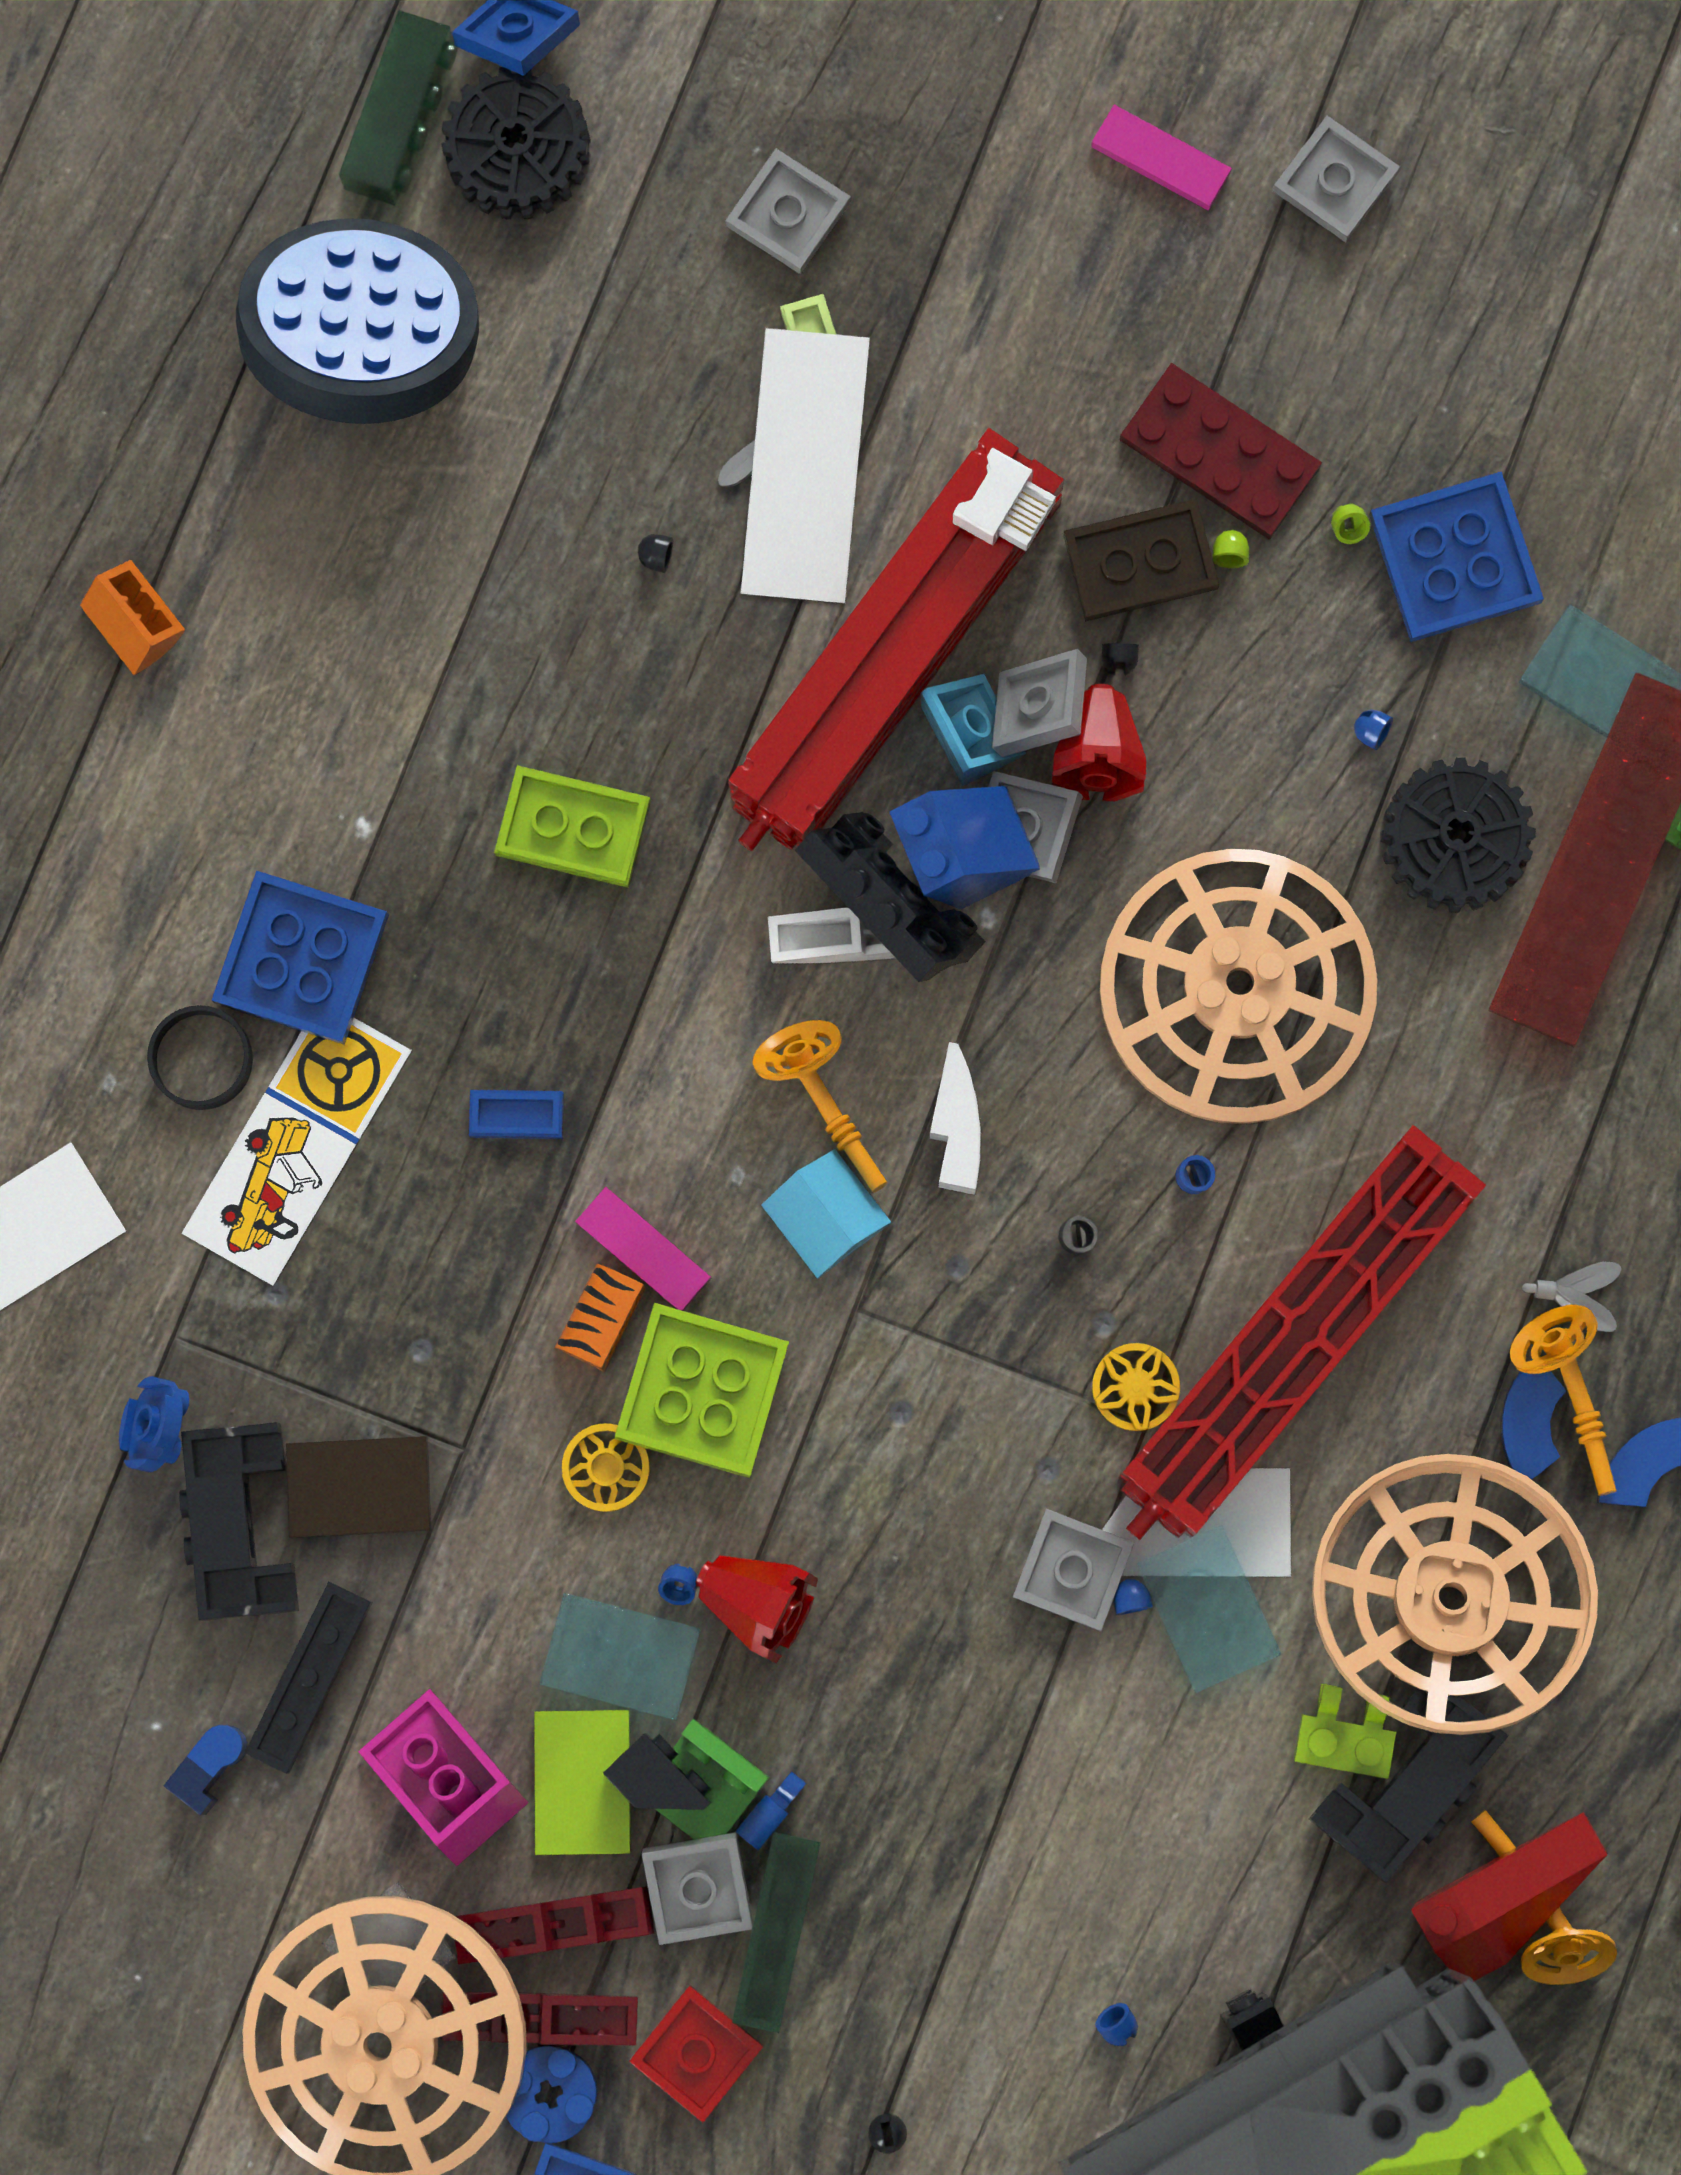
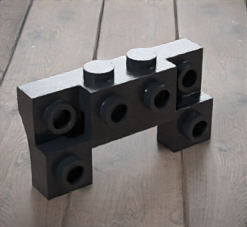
M863 812L843 814L832 828L812 830L795 851L918 982L928 981L951 966L968 962L986 942L976 932L978 927L967 914L955 909L939 912L928 898L923 895L921 888L912 883L896 866L895 861L886 853L893 843L883 834L885 829L874 816Z
M273 1422L182 1431L186 1490H180L179 1503L182 1518H189L191 1537H184V1555L187 1566H194L198 1619L200 1621L299 1611L295 1564L285 1563L257 1567L248 1475L285 1471L281 1424Z
M1417 1688L1402 1706V1709L1425 1717L1428 1692ZM1447 1696L1445 1721L1467 1722L1488 1719L1462 1697ZM1422 1729L1428 1734L1426 1739L1370 1806L1344 1784L1338 1783L1309 1817V1820L1339 1846L1354 1856L1381 1881L1387 1883L1422 1840L1430 1844L1446 1825V1822L1441 1817L1452 1803L1459 1808L1471 1796L1477 1787L1471 1782L1472 1779L1508 1737L1503 1730L1498 1729L1486 1733L1456 1735L1435 1733Z

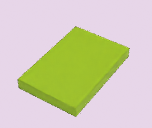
M517 765L494 854L495 856L629 888L651 798Z
M630 1710L534 1711L535 1855L631 1854V1803L603 1774L630 1747Z

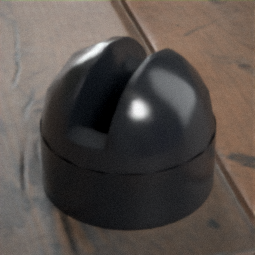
M650 534L643 538L638 545L639 560L643 566L653 571L665 573L672 555L673 537Z
M1102 644V662L1109 673L1115 675L1116 663L1124 664V676L1133 672L1138 663L1139 644Z
M1074 1216L1061 1225L1058 1240L1061 1247L1068 1253L1079 1255L1090 1251L1096 1245L1098 1230L1091 1219L1085 1216ZM1072 1225H1076L1078 1248L1073 1246Z
M884 2113L873 2119L869 2126L868 2136L870 2143L876 2150L882 2153H893L904 2145L907 2130L900 2117L891 2113ZM890 2121L894 2145L885 2147L881 2123Z

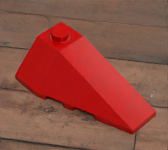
M1583 1811L1419 1899L1411 1908V1911L1434 1952L1450 1970L1471 1977L1474 1982L1506 1965L1608 1853Z

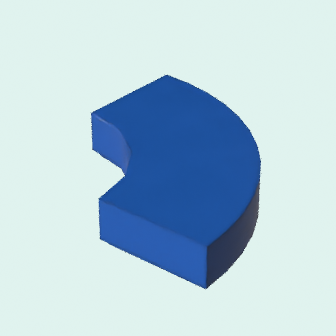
M1519 1371L1504 1401L1501 1439L1505 1457L1511 1469L1529 1477L1531 1480L1560 1458L1552 1442L1550 1421L1556 1403L1567 1390L1551 1371L1540 1374H1528Z
M1681 1418L1662 1421L1642 1430L1616 1452L1609 1464L1617 1491L1612 1494L1597 1496V1503L1646 1507L1651 1488L1659 1478L1668 1471L1681 1467Z

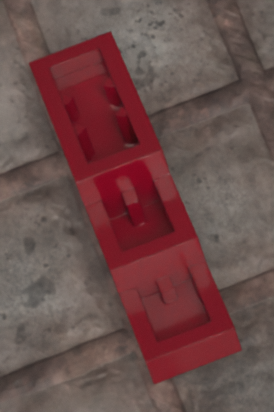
M648 1886L455 1916L471 1926L494 1949L499 1958L655 1934ZM455 1940L458 1965L478 1962L460 1942Z
M443 1991L441 2015L455 2011L452 2003ZM463 1991L470 2005L498 1995L497 1992ZM518 1992L526 2023V2043L636 2046L637 1996ZM504 2014L477 2024L479 2041L508 2043V2028ZM458 2030L440 2036V2040L463 2041L462 2031Z

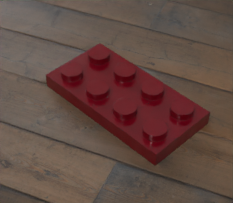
M1173 363L1169 365L1120 434L1119 439L1269 540L1322 464L1321 461Z

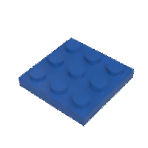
M1502 471L1370 511L1371 523L1410 642L1532 607L1543 602L1544 598Z
M256 870L211 1001L230 1009L345 1045L389 914L384 910Z

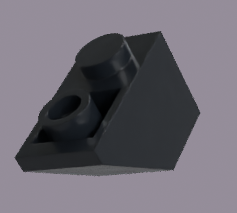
M644 1733L603 1772L635 1808L705 1810L712 1803L705 1796L711 1788L693 1769L686 1774L683 1773L672 1761L679 1754L660 1734L652 1739L647 1733Z
M1251 1989L1228 2000L1226 2005L1229 2010L1220 2014L1240 2052L1284 2027L1270 1997L1263 1992L1256 1995Z

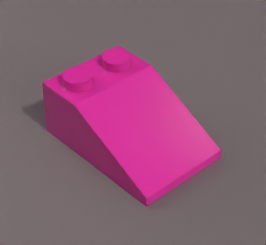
M431 1689L427 1690L358 1751L434 1844L456 1867L528 1804V1801Z

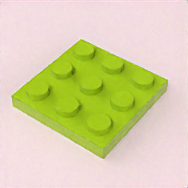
M654 1303L614 1439L750 1478L789 1341Z

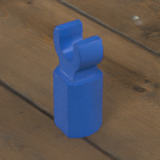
M791 1772L771 1797L766 1794L735 1832L755 1849L759 1850L789 1814L785 1809L806 1783L795 1773Z

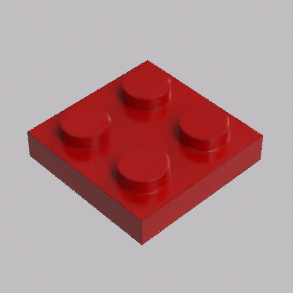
M689 1985L629 2062L703 2123L764 2045L694 1987Z

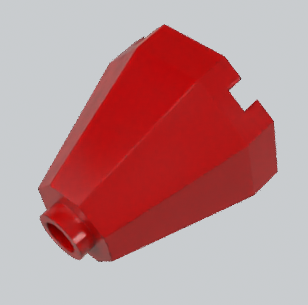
M1094 684L1084 691L1081 734L1059 740L1053 757L1052 785L1078 791L1083 796L1082 800H1090L1089 791L1104 792L1102 801L1115 802L1144 792L1146 756L1125 695L1116 691L1111 685Z
M719 1555L714 1562L707 1561L698 1574L696 1586L700 1588L698 1598L752 1652L777 1663L782 1655L776 1653L775 1650L780 1645L787 1649L791 1647L812 1608L814 1597L807 1594L806 1591L808 1584L816 1588L818 1578L790 1564Z

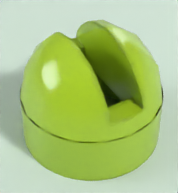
M1356 504L1341 505L1332 514V529L1340 542L1355 544L1368 535L1370 521L1365 511ZM1350 517L1352 528L1345 529V520Z
M1235 530L1221 533L1213 545L1212 558L1214 564L1223 568L1246 566L1249 562V545L1246 537L1241 532Z

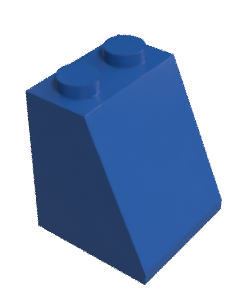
M1005 786L929 791L889 811L922 893L926 897L961 910L1040 870L1038 860L1027 838L1009 791Z

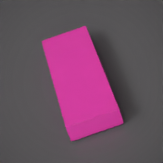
M1115 104L1112 106L1091 144V147L1208 211L1232 170L1231 167Z
M607 1187L599 1193L575 1221L675 1309L684 1311L712 1279L711 1276Z

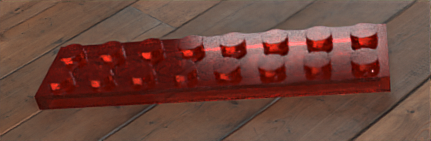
M1635 673L1488 1009L1489 1012L1571 1047L1576 1045L1681 803V690L1640 673Z

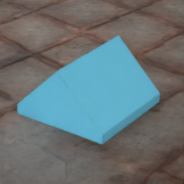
M985 674L928 687L921 692V708L962 786L1026 754L1025 751L1001 757L992 748L997 697Z
M836 1149L796 1171L761 1204L817 1279L891 1224L890 1219Z

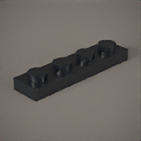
M328 1581L244 1754L285 1774L290 1773L373 1602Z

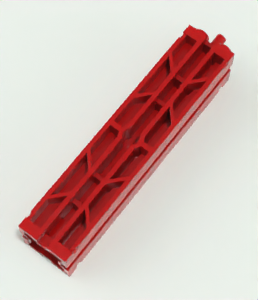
M991 428L986 430L978 441V447L969 453L748 752L745 762L738 766L728 779L729 788L731 789V800L735 802L733 809L751 822L738 839L741 845L753 851L767 831L772 828L773 830L770 832V835L780 844L792 850L795 845L799 846L812 830H818L826 825L915 704L921 692L926 689L1026 553L1023 549L1000 536L992 546L953 524V513L957 505L972 500L988 473L986 468L988 465L987 455L990 450L994 448L1032 469L1033 477L1031 483L1056 496L1055 504L1045 521L1049 518L1051 519L1061 505L1063 478L1037 460H1029L1019 453L1017 446ZM1044 523L1042 524L1032 543L1044 528Z
M1411 1126L1118 1477L1125 1483L1121 1491L1142 1508L1125 1528L1135 1538L1141 1540L1156 1521L1177 1538L1184 1533L1190 1538L1196 1535L1465 1212L1468 1206L1485 1188L1486 1184L1461 1163L1458 1161L1455 1163L1441 1151L1442 1148L1416 1126Z

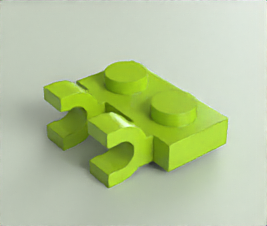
M1321 1683L1316 1716L1301 1714L1293 1760L1295 1762L1388 1779L1397 1732L1383 1729L1386 1714L1366 1700L1362 1725L1336 1720L1343 1688ZM1379 1694L1380 1696H1382L1385 1700H1387V1701L1389 1702V1698H1390V1697H1387L1386 1695Z

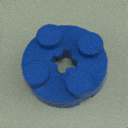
M150 1376L138 1384L137 1387L144 1389L138 1400L129 1398L122 1415L119 1430L120 1450L128 1452L130 1459L123 1460L129 1468L145 1472H154L164 1463L173 1464L178 1459L181 1451V1439L178 1436L182 1417L187 1412L190 1400L189 1393L186 1390L179 1389L175 1382Z
M542 2045L528 2050L520 2087L513 2106L506 2115L511 2126L529 2141L548 2144L565 2141L579 2133L592 2116L598 2095L597 2082L591 2067L578 2054L559 2046ZM546 2080L549 2081L552 2087L560 2085L563 2094L556 2098L558 2106L549 2108L547 2102L539 2103L536 2098V2094L542 2091L540 2083Z

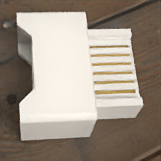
M992 448L987 455L988 465L986 468L988 473L972 500L957 505L953 513V524L992 546L1000 536L1027 551L1054 506L1056 496L1031 483L1033 477L1032 469Z

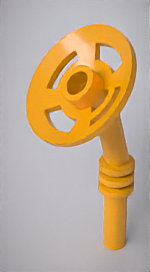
M810 1020L793 1024L776 1032L759 1046L753 1056V1066L756 1073L764 1079L774 1081L793 1078L800 1079L828 1125L825 1128L828 1134L833 1133L831 1139L834 1143L839 1142L836 1146L838 1150L846 1152L872 1193L881 1190L888 1182L860 1142L861 1133L859 1131L854 1132L856 1129L855 1124L849 1123L851 1119L848 1114L842 1115L817 1073L818 1068L828 1062L840 1048L842 1036L838 1027L829 1021ZM818 1036L829 1039L831 1044L826 1047L822 1040L817 1039ZM786 1046L783 1050L782 1055L776 1053L781 1048ZM812 1049H817L819 1052L814 1054ZM768 1066L774 1067L778 1074L769 1071Z
M1560 1306L1537 1316L1521 1329L1510 1347V1359L1519 1371L1528 1374L1546 1373L1560 1368L1576 1413L1573 1423L1579 1424L1575 1430L1577 1434H1582L1578 1441L1579 1444L1585 1445L1598 1496L1612 1494L1617 1490L1603 1439L1607 1437L1606 1432L1600 1431L1604 1427L1602 1421H1597L1601 1414L1599 1411L1594 1410L1576 1357L1594 1339L1598 1326L1597 1319L1593 1312L1585 1306ZM1565 1322H1571L1569 1328L1563 1329L1561 1327H1556L1548 1330L1549 1328ZM1587 1326V1334L1584 1339V1334L1582 1331ZM1533 1344V1347L1531 1349V1357L1533 1360L1526 1362L1527 1350L1529 1346ZM1542 1350H1544L1546 1355L1540 1357Z
M1483 1810L1471 1820L1499 1856L1516 1848L1486 1810ZM1559 1907L1546 1921L1553 1932L1535 1941L1523 1952L1521 1966L1528 1978L1539 1983L1550 1985L1578 1983L1603 1973L1614 1963L1617 1957L1616 1944L1611 1937L1602 1932L1572 1928ZM1590 1950L1599 1952L1591 1960L1580 1964ZM1539 1960H1541L1543 1963H1545V1964H1547V1965L1556 1966V1967H1559V1968L1545 1967V1966H1542V1965H1540V1964H1538V1963H1536V1962H1538Z

